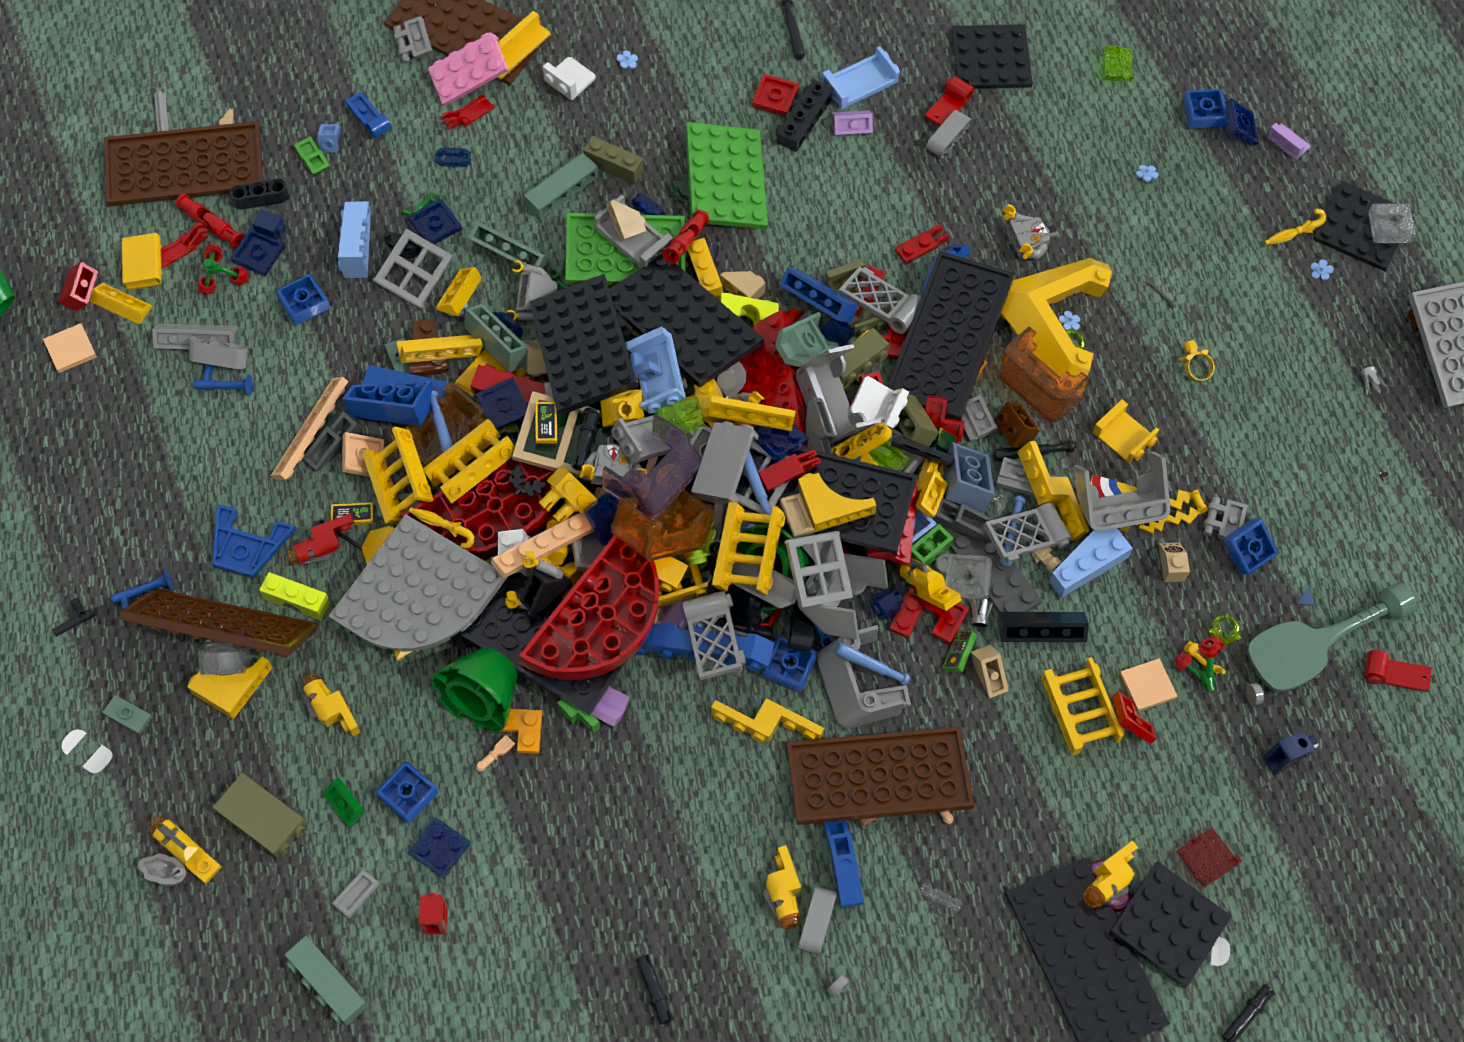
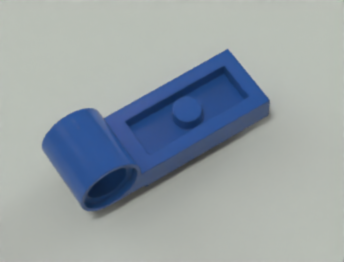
M362 92L345 100L346 106L373 138H377L391 129L384 114L380 115Z

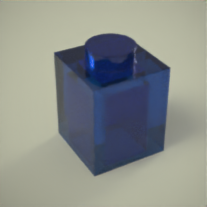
M833 317L820 330L828 341L836 342L840 347L844 346L856 334L847 322L838 321Z

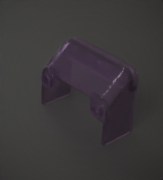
M658 414L653 416L652 435L672 449L648 475L640 470H631L621 477L605 466L603 468L602 488L647 518L658 517L693 480L701 464V459L685 433Z

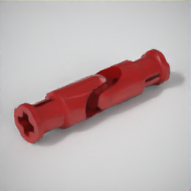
M181 194L175 202L177 209H182L187 213L188 217L197 223H202L204 228L211 230L219 239L230 243L232 248H237L243 242L244 234L236 232L230 224L217 217L205 206L191 200L188 194Z
M696 210L693 213V217L679 231V235L675 236L670 242V247L663 251V257L667 262L677 263L680 260V255H683L688 250L691 243L702 232L703 226L709 223V215L705 211Z

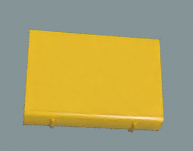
M151 233L122 238L123 284L126 285V289H137L162 284V245L159 234Z

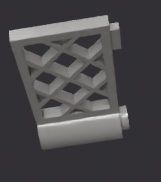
M858 267L838 291L839 294L888 322L891 329L900 334L905 333L910 327L921 300V296L916 294L909 296L874 275V272L865 267ZM861 275L864 278H866L867 281L858 282L857 277ZM873 286H880L884 291L875 292ZM860 287H869L871 292H861ZM856 288L857 293H850L846 289ZM886 296L887 302H878L877 297ZM890 296H897L901 300L892 301ZM872 297L874 303H868L864 301V298ZM889 307L891 312L887 314L881 311L880 308Z
M1052 502L1045 503L1037 509L987 521L983 524L1001 560L1006 559L1007 562L1018 560L1020 555L1049 547L1059 548L1060 550L1070 545L1072 540ZM1033 516L1037 523L1036 526L1026 522L1027 517ZM1013 521L1021 525L1019 531L1010 527L1009 523ZM997 526L1003 529L1002 535L996 533L992 527ZM1024 527L1033 531L1032 537L1022 533ZM1006 532L1017 536L1015 542L1005 537ZM1037 533L1044 536L1046 542L1043 543L1035 539ZM1022 538L1030 542L1029 547L1018 544L1019 539ZM1002 543L1012 546V551L1006 553Z
M725 590L683 602L700 680L743 669L742 664L746 663L744 651H739L731 618L730 606H733L730 593L726 594ZM726 617L727 623L723 629L714 625L717 619ZM703 623L707 627L701 635L695 632L694 625ZM711 628L720 632L715 641L706 638ZM724 635L731 638L727 648L718 644ZM703 641L711 644L706 654L698 649ZM716 647L724 651L719 660L710 657ZM728 654L736 658V664L729 666L723 664V661ZM707 660L716 664L711 671L703 672V666Z

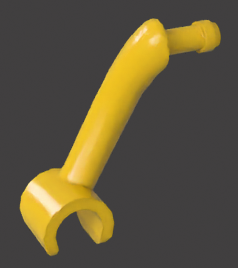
M1189 641L1185 645L1184 651L1186 653L1189 652L1191 657H1194L1207 669V661L1197 652L1199 650L1198 644ZM1214 664V673H1226L1225 669H1222L1221 666Z

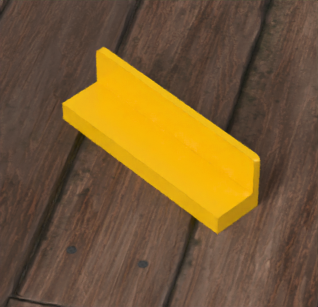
M532 11L497 42L509 71L497 78L502 79L550 36V31L540 25L539 14L535 11Z
M472 335L397 341L396 346L400 362L410 363L479 356L483 344L481 338L475 339Z
M712 396L708 416L792 431L795 411Z

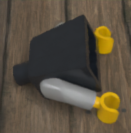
M527 550L525 554L529 559L522 558L523 565L526 568L536 566V568L532 569L520 599H518L515 591H508L505 601L508 608H515L519 605L522 609H527L531 614L558 604L565 590L571 588L572 581L563 574L560 568L542 559L536 560L534 553Z

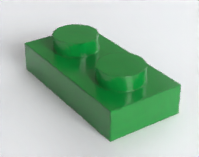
M340 778L334 779L323 793L347 827L355 825L365 812Z

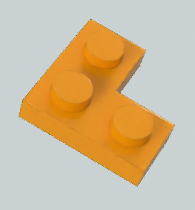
M510 709L508 723L501 732H518L517 753L539 754L542 710Z

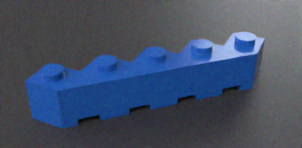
M661 622L660 626L653 625L648 638L635 653V655L641 656L654 651L664 659H672L683 655L690 662L696 663L690 631L688 629H681L678 627V624ZM694 626L695 632L701 635L706 629ZM709 632L706 638L715 641L720 632ZM748 633L747 637L736 635L739 651H744L746 660L744 665L747 666V669L759 671L769 667L774 642L757 634ZM724 635L718 644L727 648L731 638ZM703 641L698 649L706 654L711 644ZM716 647L710 657L719 660L724 651ZM728 654L723 664L727 666L736 664V658Z

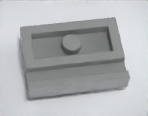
M981 394L969 399L962 420L965 421L964 428L972 443L979 438L982 439L998 431V428Z
M1004 457L996 486L1035 497L1022 463Z

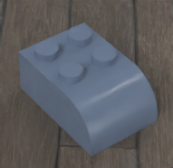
M952 442L947 453L954 456L950 466H945L943 479L948 483L945 497L953 503H963L983 512L995 495L989 455Z

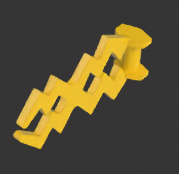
M1198 489L1191 493L1178 490L1176 501L1169 498L1170 507L1180 510L1176 512L1175 517L1168 515L1167 518L1160 520L1158 523L1149 522V526L1140 525L1139 528L1153 534L1154 529L1162 532L1164 522L1166 521L1179 526L1182 520L1190 525L1198 515L1205 513L1208 508L1204 504ZM1193 499L1197 510L1190 507L1189 515L1180 512L1182 503L1184 502L1189 505V500Z

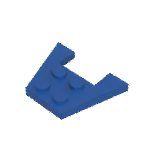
M217 504L212 562L214 568L254 579L297 530L296 526L280 521L275 522L269 538L236 530L232 526L238 511L234 508Z

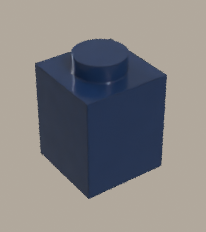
M263 209L259 211L252 223L255 234L277 241L279 236H283L286 230L282 216Z

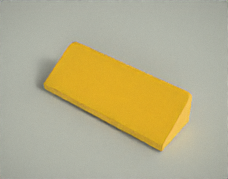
M476 267L463 268L458 271L436 306L437 310L454 316L460 315L481 281L482 277Z
M101 283L93 288L89 299L90 302L137 324L143 321L152 308V305L105 283Z

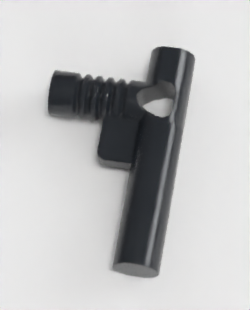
M78 598L72 599L70 603L74 611L68 614L70 620L52 629L54 635L57 637L94 617L93 610L85 611Z

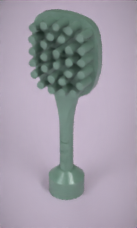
M1397 582L1381 591L1379 604L1340 623L1315 629L1303 622L1291 621L1271 627L1256 636L1248 645L1247 655L1250 665L1254 668L1256 676L1263 681V685L1268 686L1275 694L1298 688L1314 679L1328 663V649L1336 641L1351 631L1384 615L1400 620L1414 613L1417 609L1415 597L1404 583Z

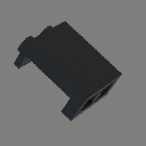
M713 578L708 582L707 595L721 591L712 585ZM731 583L728 586V591H725L726 594L730 593L733 601V606H730L731 618L733 621L746 625V633L751 634L762 623V617L760 616L764 600Z

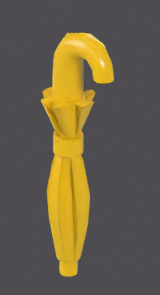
M1314 209V213L1319 214V219L1312 222L1308 219L1302 226L1276 233L1264 241V244L1282 243L1303 232L1313 233L1312 230L1323 225L1326 221L1325 212L1321 209Z
M409 509L410 513L429 525L448 529L454 537H457V534L466 537L467 543H462L460 546L463 549L471 548L473 545V533L467 528L460 525L461 522L444 520L437 514L427 510Z

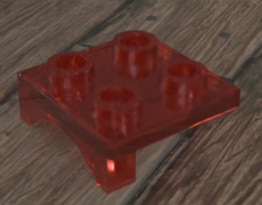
M1213 827L1203 834H1199L1188 844L1176 851L1203 888H1206L1242 862L1238 854H1232Z

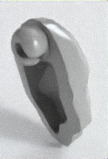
M158 853L154 856L145 857L138 862V868L144 874V878L147 881L158 883L160 886L177 885L184 880L186 875L182 862L175 857H169L165 854Z

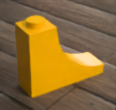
M808 473L798 479V489L814 527V532L876 513L874 498L856 500L840 496L823 482L819 473Z
M262 656L250 668L232 675H214L200 669L197 674L191 677L187 687L191 694L234 719L273 667L270 661Z

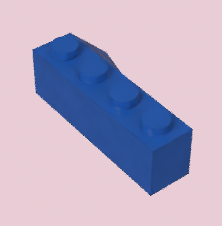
M424 380V383L416 384L415 381H407L406 385H396L395 382H389L383 386H378L377 383L351 385L343 397V401L348 413L353 417L421 426L430 412L433 383L432 380Z

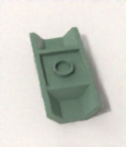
M820 312L778 332L775 347L785 364L801 367L826 350L839 347L836 342L826 341L819 330Z

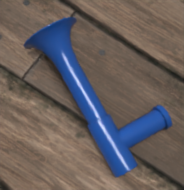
M205 364L203 379L194 381L195 389H241L246 391L248 396L251 395L253 388L251 375H247L246 379L241 381L211 380L214 366L210 364Z
M164 569L163 575L151 582L112 594V601L114 604L121 602L122 609L130 605L129 599L138 594L158 587H170L173 590L171 577L168 571Z

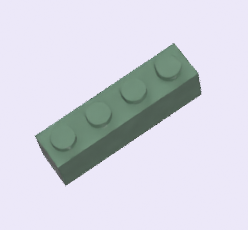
M584 153L573 157L565 166L558 168L554 174L543 179L539 185L526 192L524 195L525 206L541 220L598 178V166Z
M479 221L476 222L468 237L474 244L513 264L514 261L519 260L523 266L528 264L545 270L550 261L540 252Z
M483 303L466 309L464 328L475 339L481 338L483 347L508 372L526 366L527 346Z
M307 936L285 953L289 960L286 965L294 974L297 971L303 976L301 982L308 990L312 988L316 990L318 994L315 998L323 1007L327 1004L333 1010L330 1015L338 1024L343 1021L348 1026L368 1008L366 1002Z

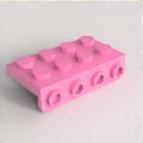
M493 33L483 34L480 39L467 43L464 48L451 52L448 57L434 62L428 68L443 105L454 102L509 71L497 43L499 39Z

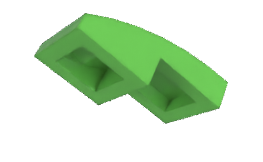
M311 136L294 144L295 150L312 175L330 167L322 151L318 149Z
M559 700L557 702L558 710L572 724L580 719L593 734L600 729V723L593 715L588 716L566 701Z

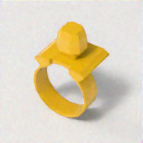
M1194 340L1185 342L1184 349L1188 355L1181 357L1178 361H1186L1185 372L1190 379L1194 381L1207 380L1212 376L1215 369L1212 358L1207 355L1209 350L1205 349L1198 352V346ZM1195 355L1204 356L1210 364V371L1205 379H1197L1190 372V360Z

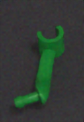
M431 191L429 197L417 205L413 212L403 209L402 213L409 215L410 218H414L431 202L440 201L442 196L439 194L437 200H434L432 198L434 191Z
M551 268L550 274L555 275L551 276V280L555 281L561 289L568 288L569 286L559 279L558 270Z

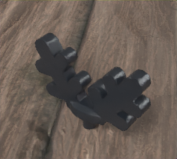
M516 465L515 471H510L511 476L514 478H509V483L514 485L513 487L516 490L514 495L516 496L521 493L533 498V492L541 495V490L546 488L545 482L539 483L538 480H534L533 485L530 482H526L522 478L526 476V473L522 471L520 465Z

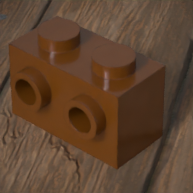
M1006 402L994 419L998 430L1004 434L1008 444L1013 448H1022L1029 441H1033L1040 432L1020 404Z

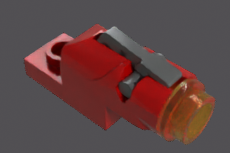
M347 514L310 528L313 538L310 536L287 549L292 565H306L330 560L332 553L341 547L336 531L344 532L351 529V525L356 524L353 515Z

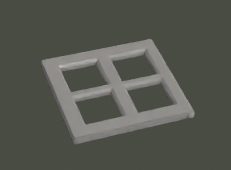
M406 229L376 277L373 278V282L422 309L423 304L453 259V255ZM409 240L423 248L413 264L399 256ZM428 251L442 259L432 275L418 267ZM394 263L408 270L399 287L385 279ZM413 274L427 281L418 298L404 290Z
M752 440L750 449L766 456L758 472L766 469L771 459L779 462L789 457L756 440ZM742 470L741 475L746 476L744 470ZM790 480L773 489L774 492L768 501L771 510L773 506L777 505ZM751 485L744 496L735 492V495L739 498V504L759 514H764L760 504L749 499L753 493Z
M838 531L785 541L800 608L853 598L839 536L840 533ZM831 541L836 561L821 564L817 543ZM811 545L815 565L800 568L796 547ZM838 570L842 591L828 593L823 573ZM817 574L822 595L807 598L803 577Z

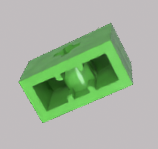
M938 524L912 546L911 558L929 566L937 557L950 548L954 538Z

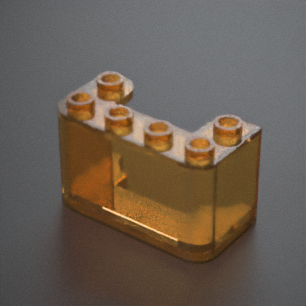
M1029 326L1007 345L999 376L1005 384L1045 419L1051 422H1058L1081 402L1089 377L1083 372L1076 376L1070 375L1068 371L1061 377L1032 353L1037 347V344L1033 341L1037 332Z
M450 381L443 388L446 391L444 398L439 397L437 401L441 413L444 415L452 444L454 445L487 420L486 411ZM432 410L421 426L414 425L411 429L408 426L404 428L410 430L422 468L442 454ZM392 433V434H391V437H392V440L394 441V440H395V437H394V434Z
M682 487L666 491L663 495L661 508L641 512L636 508V502L633 499L623 498L619 500L612 524V534L648 561H654L695 551L703 547L707 541L716 511Z

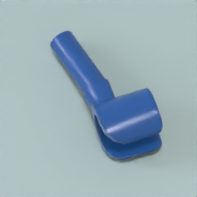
M815 625L814 631L820 639L819 646L823 649L825 647L823 641L832 643L833 639L829 636H824Z

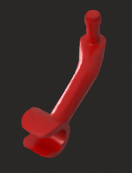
M782 608L774 609L769 622H762L760 626L772 628Z

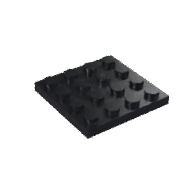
M1025 24L952 26L957 78L973 86L974 89L1032 88L1033 81Z
M1342 180L1326 212V221L1323 225L1319 226L1313 240L1382 271H1386L1414 211Z
M1156 861L1109 933L1185 989L1192 981L1232 916L1160 862Z

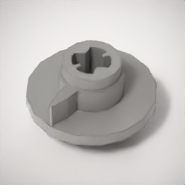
M737 362L715 377L714 380L722 393L727 395L733 391L738 393L746 382V372L743 365Z

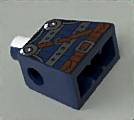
M1299 732L1278 741L1263 756V759L1275 776L1303 762L1318 747V741L1313 735L1307 737L1305 732Z

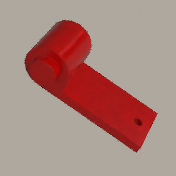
M956 76L949 78L944 86L946 88L945 94L927 111L924 118L941 126L954 110L959 111L971 98L974 92L973 86Z
M1371 650L1367 652L1364 678L1371 684L1382 683L1429 692L1432 667L1389 660V655L1386 652Z

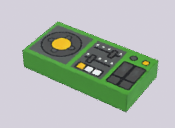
M957 631L942 667L945 671L963 672L977 634L973 631Z

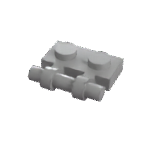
M421 16L404 22L405 30H401V26L393 27L395 32L394 39L398 43V53L402 57L403 63L410 62V53H413V57L416 59L433 53L425 23ZM407 37L410 45L406 46L405 39Z
M1213 497L1211 503L1208 504L1207 511L1209 513L1207 519L1204 520L1203 534L1211 536L1212 531L1217 530L1219 531L1217 538L1223 540V538L1244 524L1248 505L1228 499L1224 506L1220 504V498ZM1217 514L1223 515L1221 522L1215 520Z

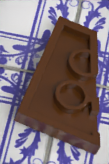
M433 319L413 322L412 340L439 338ZM446 359L410 362L409 374L418 376L448 372L449 368Z

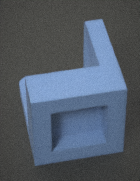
M653 352L645 357L636 353L630 354L635 377L647 382L662 375L659 353Z

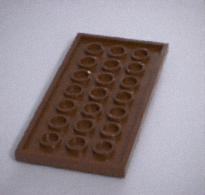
M401 0L384 21V25L394 30L393 27L401 26V30H405L404 22L421 16L424 20L432 49L449 56L451 52L459 51L467 43L475 42L486 33H493L500 41L524 18L485 0ZM541 44L502 79H495L511 86Z
M259 121L104 137L107 206L172 200L185 193L190 198L228 194L233 186L263 181Z
M157 588L121 610L119 618L131 625L143 624L148 625L150 629H166L173 634L185 633L196 639H211L214 643L227 642L238 648H253L256 652H273L279 657H286L293 653L317 631L318 627L316 622Z
M960 727L787 742L797 825L974 809Z

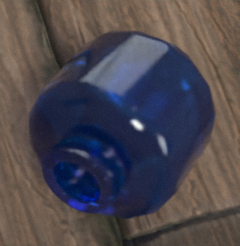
M886 588L873 595V602L870 604L878 618L888 619L901 612L903 599L898 591L894 593L892 589Z

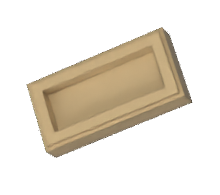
M798 493L781 498L780 505L793 538L813 534L814 527L801 494Z

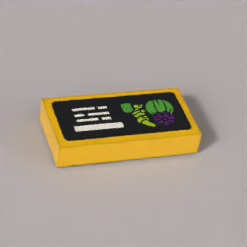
M535 402L536 444H557V410L555 402Z
M373 502L331 505V520L351 514L356 523L353 525L374 524Z

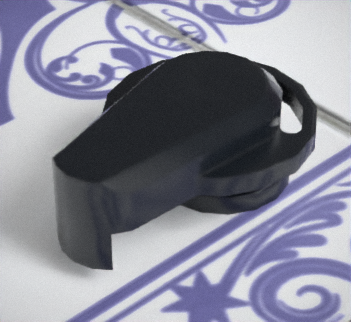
M386 230L384 232L386 245L394 248L402 234ZM409 240L400 255L407 258L416 257L423 248Z

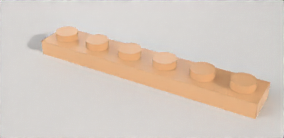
M337 377L331 379L270 475L272 478L279 481L287 480L292 476L293 468L304 457V451L314 441V435L317 430L324 425V419L335 408L334 403L345 392V386L348 383L345 378Z
M592 506L583 515L579 513L493 557L491 564L504 579L525 568L522 558L529 559L526 557L525 551H532L535 559L540 560L605 526L606 520Z

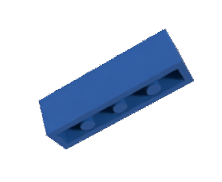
M787 267L779 284L838 321L850 323L859 306L799 269Z
M371 365L368 366L362 383H377L378 386H383L389 382H395L396 385H406L407 381H415L416 384L424 383V380H432V391L438 392L439 397L437 400L441 411L449 392L446 381Z

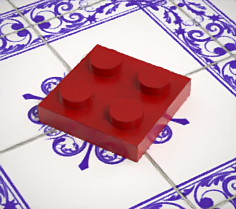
M763 74L752 101V107L786 117L798 92L799 83Z

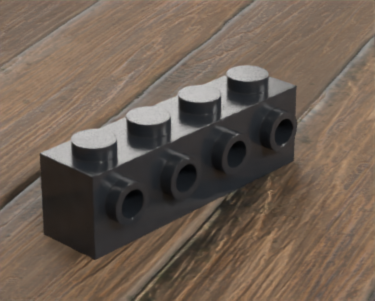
M814 79L810 85H806L803 96L796 100L792 112L789 111L787 113L783 125H779L776 130L777 144L797 153L831 102L833 88Z
M999 612L998 631L1001 642H1087L1089 623L1085 612Z

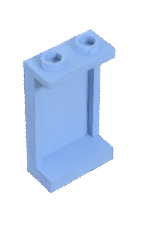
M879 46L876 48L874 55L837 73L832 74L830 70L823 72L822 83L833 88L832 98L840 109H843L898 83L900 71L898 66L892 63L888 53Z
M661 326L626 342L627 349L631 353L645 357L653 352H657L660 356L662 375L647 382L639 379L644 400L640 403V407L649 414L657 413L669 405H676L679 401L686 399L671 333Z

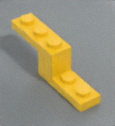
M705 238L695 240L687 251L698 282L719 299L721 293H723V287Z
M1029 441L1017 453L1038 505L1052 502L1056 505L1062 521L1072 537L1071 541H1078L1090 530L1068 477H1050L1036 441Z
M767 698L754 720L716 700L711 707V714L716 721L731 724L732 728L737 732H747L752 735V739L759 743L764 741L769 744L780 722L790 731L797 730L803 733L802 736L807 740L821 739L824 728Z

